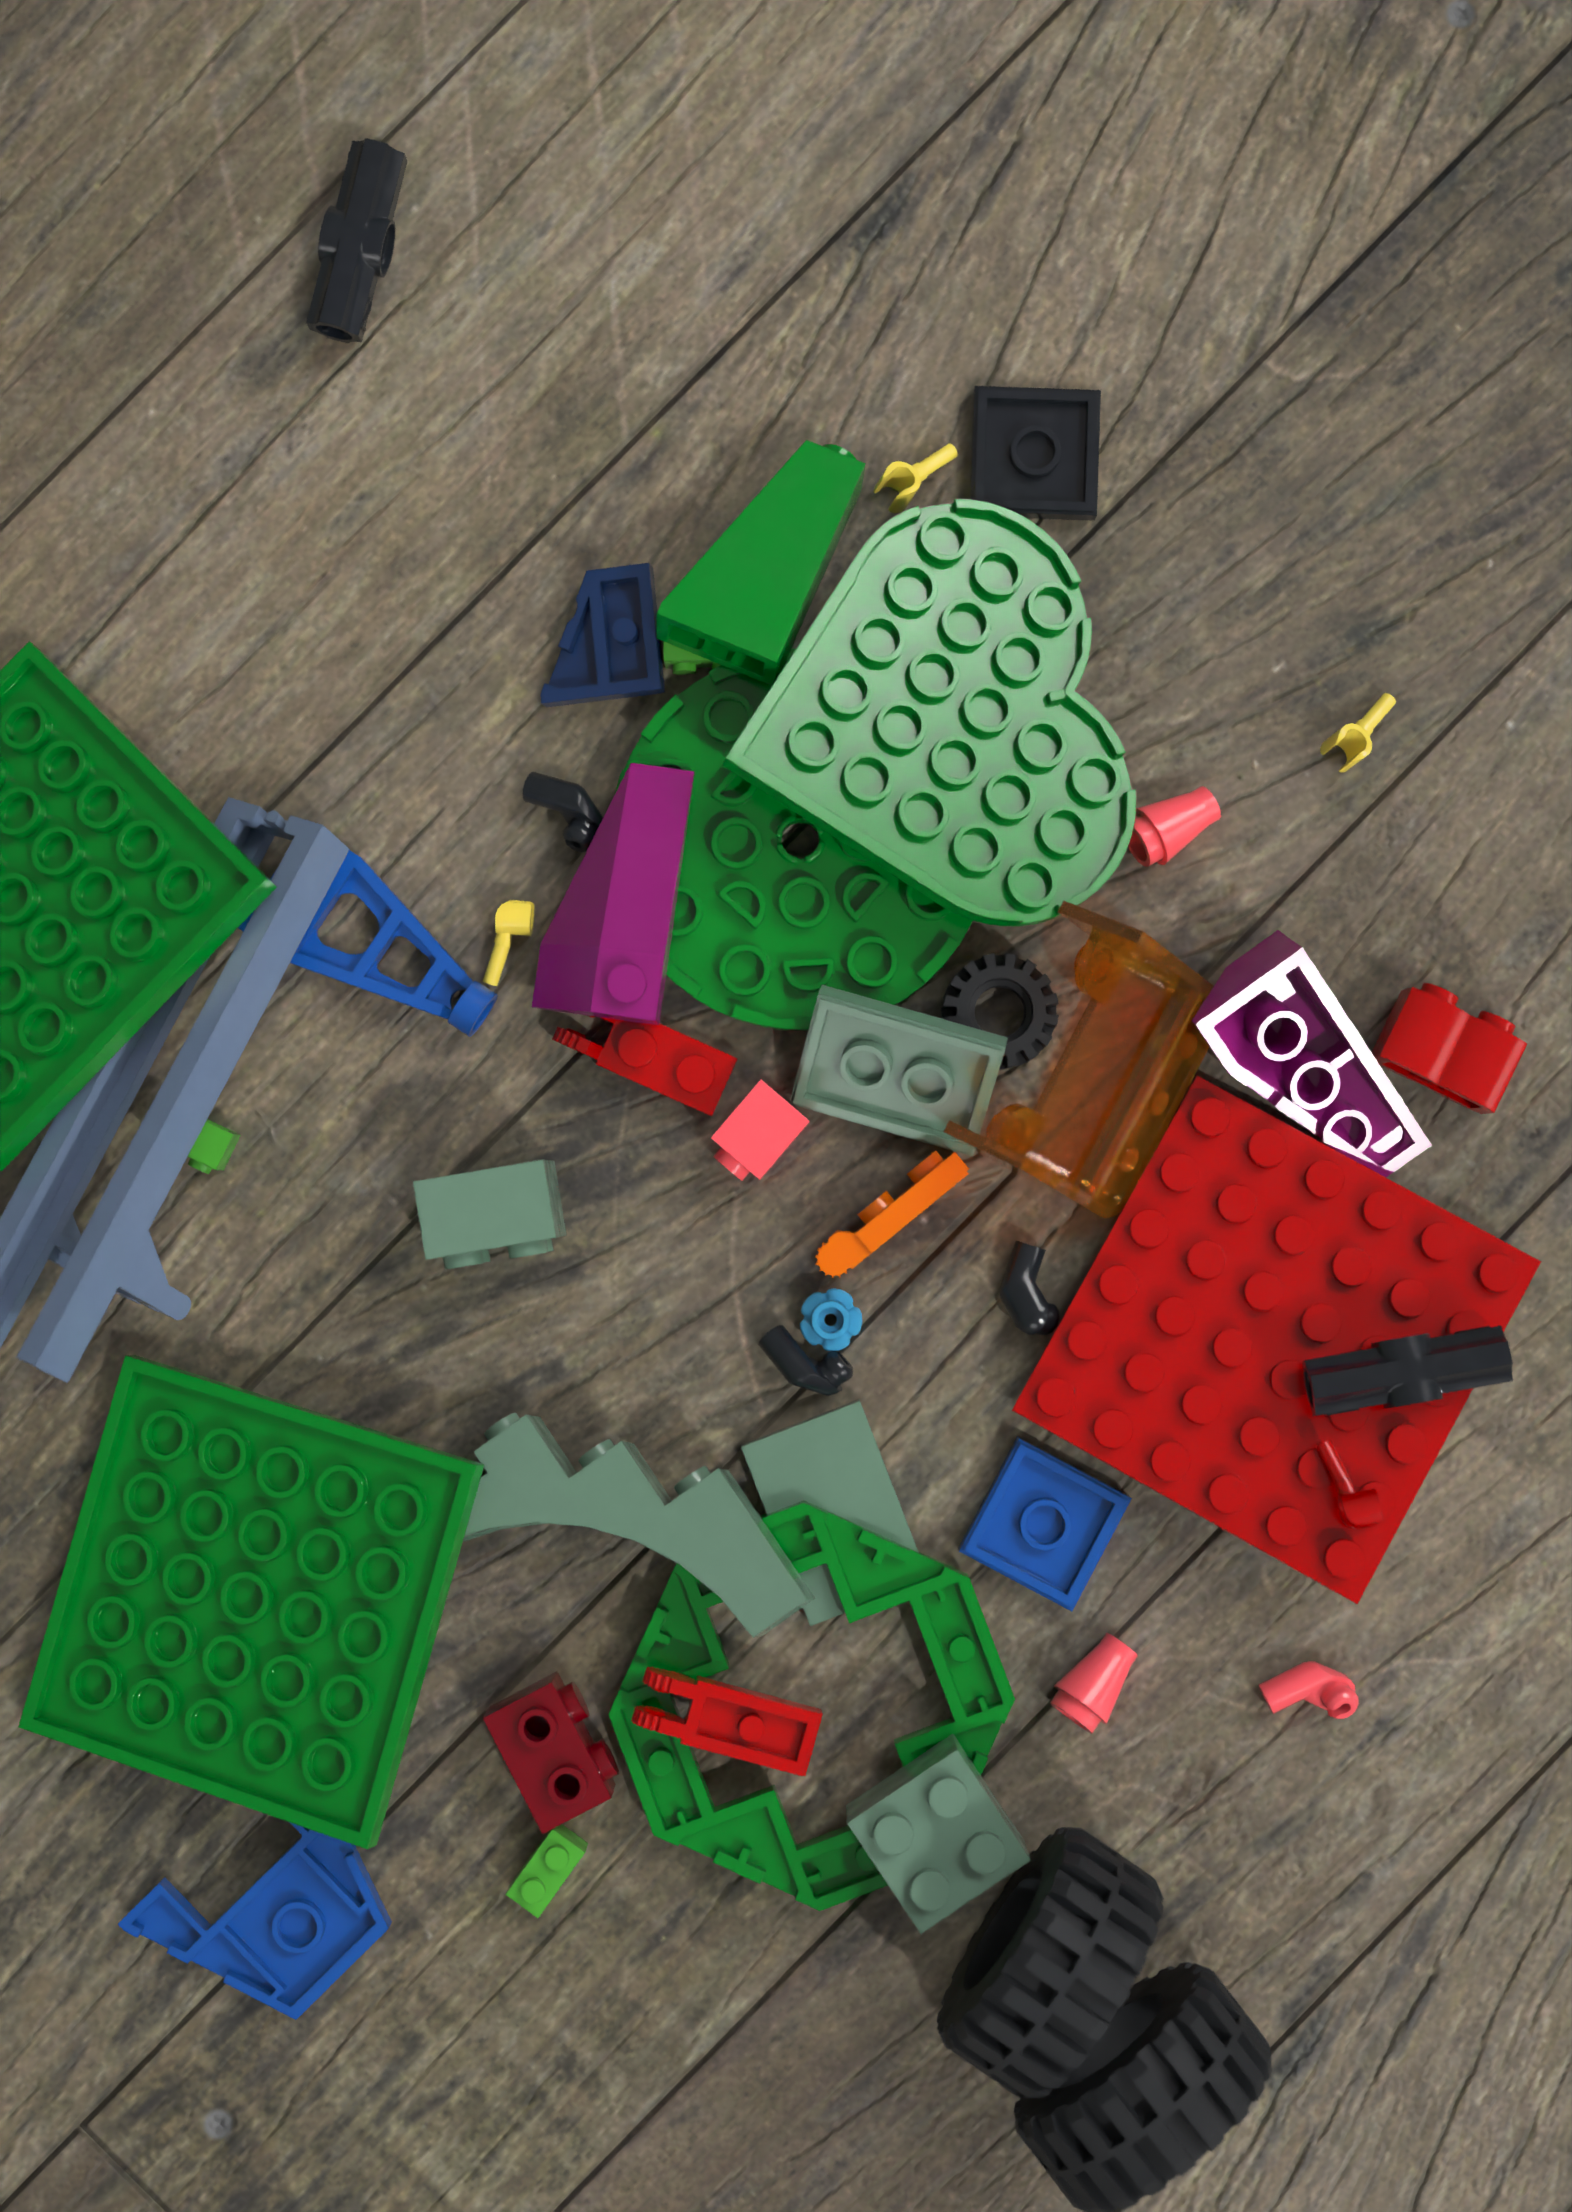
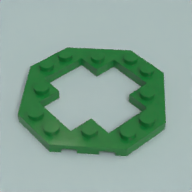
M804 1500L772 1513L761 1515V1519L798 1573L827 1563L849 1623L910 1601L953 1717L894 1739L901 1763L904 1767L951 1734H954L981 1775L989 1759L990 1749L1002 1723L1004 1724L1015 1697L969 1575ZM676 1563L608 1714L653 1835L678 1847L681 1844L713 1859V1863L759 1884L764 1882L793 1895L796 1901L818 1911L888 1886L848 1825L797 1844L775 1785L714 1806L693 1748L680 1744V1738L637 1726L631 1721L636 1706H653L681 1717L673 1694L658 1692L642 1682L647 1667H658L681 1673L695 1680L697 1675L706 1678L729 1669L728 1659L708 1609L723 1601L690 1572Z

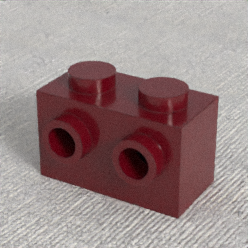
M558 1671L491 1705L483 1717L542 1834L611 1799L616 1785L612 1777L619 1774L617 1763L606 1742L601 1739L594 1743L583 1722L590 1714L581 1692L574 1682L564 1685Z

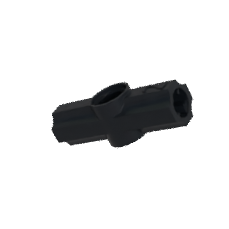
M367 138L362 141H352L336 206L331 205L328 207L319 235L318 257L321 266L306 324L310 330L320 333L328 339L348 344L350 342H362L368 316L372 308V300L378 277L383 278L386 275L394 250L396 227L393 217L408 161L405 153L392 148L387 143Z
M1486 1326L1430 1338V1333L1372 1343L1371 1349L1302 1361L1303 1379L1313 1416H1328L1383 1404L1384 1409L1443 1399V1393L1513 1381V1362L1509 1343L1503 1333L1502 1326Z

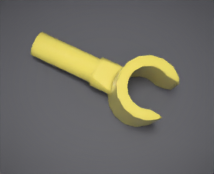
M949 443L921 462H916L913 465L901 461L892 462L882 474L873 492L877 493L884 487H891L897 490L899 494L888 510L891 513L902 512L918 491L921 482L928 475L958 456L956 448Z
M1384 693L1356 724H1346L1322 743L1320 747L1322 755L1326 754L1336 745L1345 752L1346 763L1338 770L1340 773L1346 772L1370 754L1372 749L1370 735L1378 723L1396 704L1395 698L1389 693Z
M509 900L497 909L495 915V944L483 978L484 983L498 986L511 947L512 935H532L535 912L534 903L530 901Z

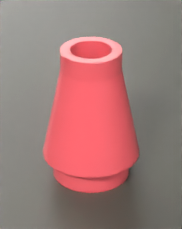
M1201 786L1192 792L1136 808L1133 833L1128 845L1134 858L1144 867H1149L1154 863L1165 865L1204 829L1220 820L1221 811L1215 797L1206 787Z
M1106 1633L1101 1642L1054 1685L1058 1692L1050 1704L1072 1722L1092 1734L1100 1722L1108 1723L1130 1667L1138 1657L1137 1653L1116 1637Z

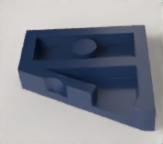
M650 563L587 570L576 597L577 609L574 617L567 622L558 645L561 648V652L549 684L544 683L540 694L541 704L545 707H555L665 693L661 642L657 639V601L653 567Z

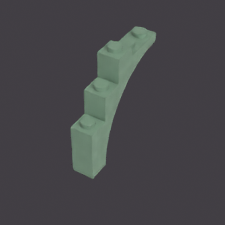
M512 1413L502 1418L487 1429L484 1435L488 1442L473 1451L480 1463L485 1464L484 1469L487 1474L481 1476L463 1542L502 1529L541 1524L590 1527L634 1540L680 1564L722 1599L753 1638L765 1635L816 1599L729 1470L717 1468L710 1473L706 1466L695 1470L674 1486L679 1496L671 1500L634 1443L621 1441L614 1445L611 1439L605 1440L590 1449L578 1460L583 1469L576 1472L541 1417L526 1414L519 1418L517 1413Z

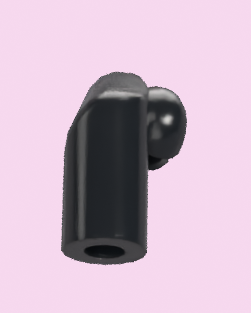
M531 772L526 778L523 787L524 801L559 811L568 823L563 830L566 845L575 851L586 852L603 819V816L586 790L577 783L538 772Z
M1016 1240L1000 1286V1298L1017 1328L1028 1335H1048L1054 1331L1059 1323V1311L1055 1304H1048L1035 1283L1046 1250Z

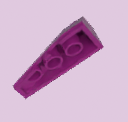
M630 763L540 944L532 1008L659 1025L695 775L694 771Z
M1277 930L1224 969L1192 1022L1223 1068L1231 1076L1258 1093L1334 1150L1384 1177H1388L1431 1146L1430 1141L1300 945Z

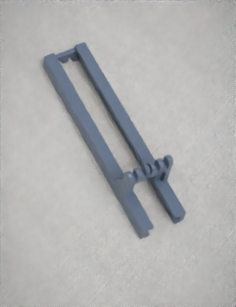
M230 797L225 802L214 824L257 867H259L275 836L292 841L271 879L277 888L255 909L82 1235L75 1222L73 1212L209 958L55 1116L0 1218V1348L46 1262L50 1260L64 1268L16 1358L68 1383L115 1293L154 1311L161 1312L175 1320H181L188 1314L191 1300L188 1296L169 1285L149 1233V1228L350 850L322 824L291 815L287 821L277 811L273 810L267 813L260 806Z

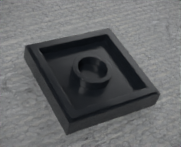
M975 386L973 391L970 499L1005 507L1029 519L1095 521L1098 499L1101 390Z

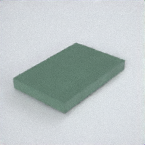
M821 985L789 1104L973 1156L1004 1056L1008 1037Z
M860 1399L741 1445L767 1514L804 1500L919 1553ZM827 1563L799 1573L816 1598L803 1607L810 1626L845 1613Z

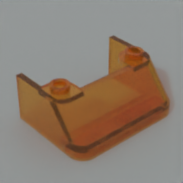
M1063 901L1058 913L1089 935L1086 944L1079 950L1074 962L1075 982L1078 989L1091 999L1034 1109L1019 1103L1005 1107L991 1119L985 1137L950 1120L943 1132L995 1163L1100 1217L1111 1218L1119 1214L1126 1205L1209 1049V1045L1192 1020L1214 986L1145 932Z

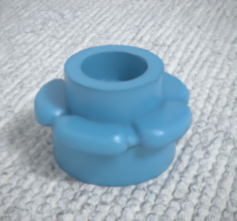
M830 1288L823 1294L815 1292L806 1298L801 1307V1313L804 1315V1318L800 1322V1330L803 1337L811 1345H822L826 1351H839L846 1348L850 1344V1338L859 1334L861 1330L862 1313L859 1308L854 1307L852 1296L844 1290ZM831 1313L837 1317L835 1325L828 1326L824 1322L827 1314Z

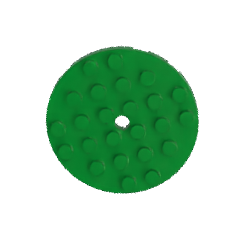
M791 648L783 668L789 661L790 657L792 656L796 648ZM721 665L709 671L707 676L693 683L679 695L675 694L655 714L641 732V737L629 756L624 770L622 769L616 787L617 791L630 763L695 772L666 975L695 1000L716 1012L752 1025L787 1031H809L821 985L892 1005L902 1002L924 986L945 965L960 945L973 920L957 915L940 906L722 765L772 685ZM796 823H805L813 827L819 838L817 849L811 855L802 859L787 853L781 842L785 830Z

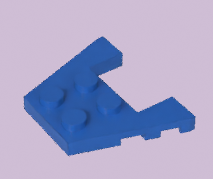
M291 1823L302 1836L213 1924H210L164 1877L123 1917L118 1925L125 1932L137 1938L142 1935L168 1949L167 1954L187 1964L193 1961L224 1978L223 1983L297 2020L389 1929L392 1921L355 1845Z

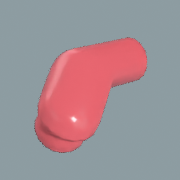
M1315 1661L1303 1662L1258 1685L1273 1714L1301 1700H1305L1327 1710L1330 1717L1344 1719L1354 1714L1359 1705L1358 1695L1355 1693L1353 1682L1345 1674Z

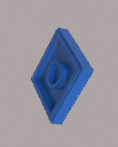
M1017 1436L958 1550L1058 1605L1073 1611L1132 1498Z

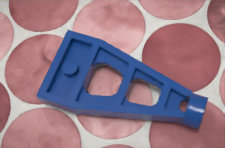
M350 850L290 961L291 964L447 1019L449 1024L468 1037H471L480 1028L498 998L496 993L478 981H473L368 863ZM344 894L358 896L374 913L379 923V932L367 950L360 954H347L328 947L320 941L318 936L319 928L341 895ZM253 911V912L249 915V917L238 927V929H240L241 931L244 932V930H245V928H246L248 922L250 921V919H251V917H252L254 911ZM401 936L408 939L430 961L431 968L416 987L405 986L383 975L378 969V963L396 937ZM460 990H465L454 1008H452L451 999L453 995Z

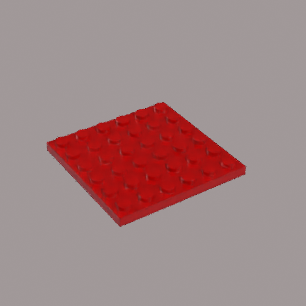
M1196 1076L1012 1411L1350 1602L1358 1604L1473 1388L1443 1393V1399L1384 1409L1383 1404L1345 1413L1313 1416L1307 1399L1302 1361L1371 1349L1372 1343L1430 1333V1338L1486 1326H1502L1504 1332L1541 1261L1207 1080ZM1329 1440L1332 1441L1352 1480L1354 1492L1376 1489L1383 1515L1382 1520L1377 1526L1352 1529L1343 1524L1338 1508V1493L1317 1449L1318 1445Z

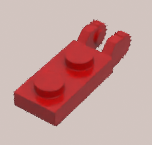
M598 1017L614 1024L604 1047L587 1040L585 1035L575 1030L557 1027L552 1040L596 1059V1065L711 1117H713L738 1061V1058L660 1023L659 1025Z
M658 1667L646 1668L642 1681L644 1684L658 1692L690 1698V1703L685 1719L657 1707L636 1706L631 1720L634 1724L658 1733L680 1738V1744L798 1776H806L823 1716L821 1709L698 1675L695 1680L684 1674Z

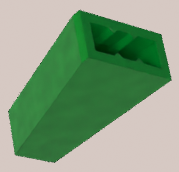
M806 440L662 601L657 611V639L773 685L782 671L859 498L866 463L856 460L852 453L840 446L833 444L821 446Z

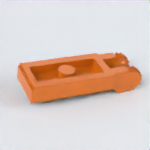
M937 1150L932 1152L907 1173V1176L914 1183L896 1199H893L886 1190L857 1214L864 1225L856 1232L837 1230L828 1237L827 1243L822 1242V1247H818L817 1251L819 1253L815 1256L818 1260L816 1265L820 1267L819 1271H823L825 1276L831 1275L832 1278L834 1276L841 1277L843 1273L847 1274L848 1268L853 1269L966 1177L969 1174L967 1172L969 1168L956 1152H952L944 1159Z

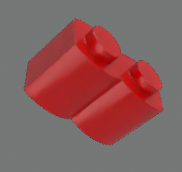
M1423 983L1421 989L1410 987L1401 990L1371 1052L1378 1064L1480 1114L1495 1113L1527 1046L1526 1042L1513 1035L1516 1026L1510 1021L1486 1011H1480L1477 1018L1456 1007L1459 1000L1456 995L1430 983Z

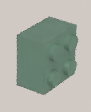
M537 1160L413 1181L425 1259L443 1257L445 1270L490 1262L489 1249L504 1246L508 1248L509 1259L554 1251L552 1238L567 1236L555 1162L552 1160Z
M951 1734L846 1805L848 1826L920 1934L1031 1861L1024 1839L954 1734Z

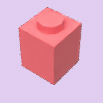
M760 1080L711 1137L712 1140L721 1146L713 1157L741 1181L750 1172L761 1180L810 1121L763 1080Z

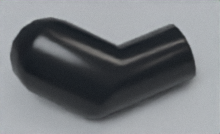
M783 1325L774 1327L759 1341L758 1345L791 1385L830 1396L842 1391L841 1385L853 1376L852 1365L840 1352H827L821 1361L806 1355Z

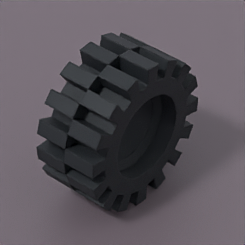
M995 953L983 955L982 958L975 961L972 960L954 976L947 987L941 1008V1019L982 1030L975 1018V1005L983 992L991 988L1002 987L1013 991L1020 998L1024 1007V1018L1016 1032L1005 1036L1008 1037L999 1070L1020 1066L1039 1055L1052 1039L1051 1035L1057 1026L1059 1015H1056V1005L1059 1004L1057 994H1053L1050 987L1051 981L1046 973L1042 975L1035 968L1037 965L1030 960L1024 961L1016 958L1017 955L1009 953L1004 955H995Z

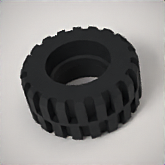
M1061 1827L1056 1829L1053 1835L1049 1834L1041 1841L1036 1851L1033 1850L1029 1854L1031 1861L1023 1865L1016 1874L1012 1875L997 1901L993 1902L984 1916L985 1919L978 1931L974 1933L967 1945V1950L951 1977L952 1982L944 1993L941 2001L943 2007L937 2016V2030L946 2048L1020 2098L1037 2099L1049 2095L1052 2088H1059L1068 2079L1069 2073L1074 2068L1078 2069L1088 2057L1089 2050L1096 2041H1100L1109 2028V2022L1118 2008L1121 2009L1130 1993L1129 1989L1136 1976L1140 1975L1147 1960L1146 1954L1148 1949L1154 1943L1159 1930L1157 1923L1163 1914L1164 1907L1161 1902L1164 1899L1156 1879L1082 1828Z
M1185 1962L1180 1963L1176 1968L1172 1966L1164 1968L1152 1978L1146 1977L1135 1983L1132 1989L1129 1990L1130 1993L1121 2009L1118 2008L1109 2022L1110 2026L1100 2041L1095 2042L1089 2050L1088 2057L1078 2069L1074 2068L1069 2073L1068 2079L1059 2088H1052L1051 2093L1043 2098H1020V2100L1015 2102L1016 2132L1073 2207L1085 2212H1114L1117 2207L1123 2210L1136 2205L1140 2198L1146 2195L1153 2196L1166 2188L1169 2181L1178 2175L1183 2176L1197 2165L1195 2162L1208 2151L1212 2152L1223 2142L1225 2134L1233 2126L1240 2124L1249 2113L1248 2107L1252 2102L1257 2101L1264 2091V2081L1270 2078L1272 2071L1271 2052L1268 2041L1211 1969L1196 1963Z

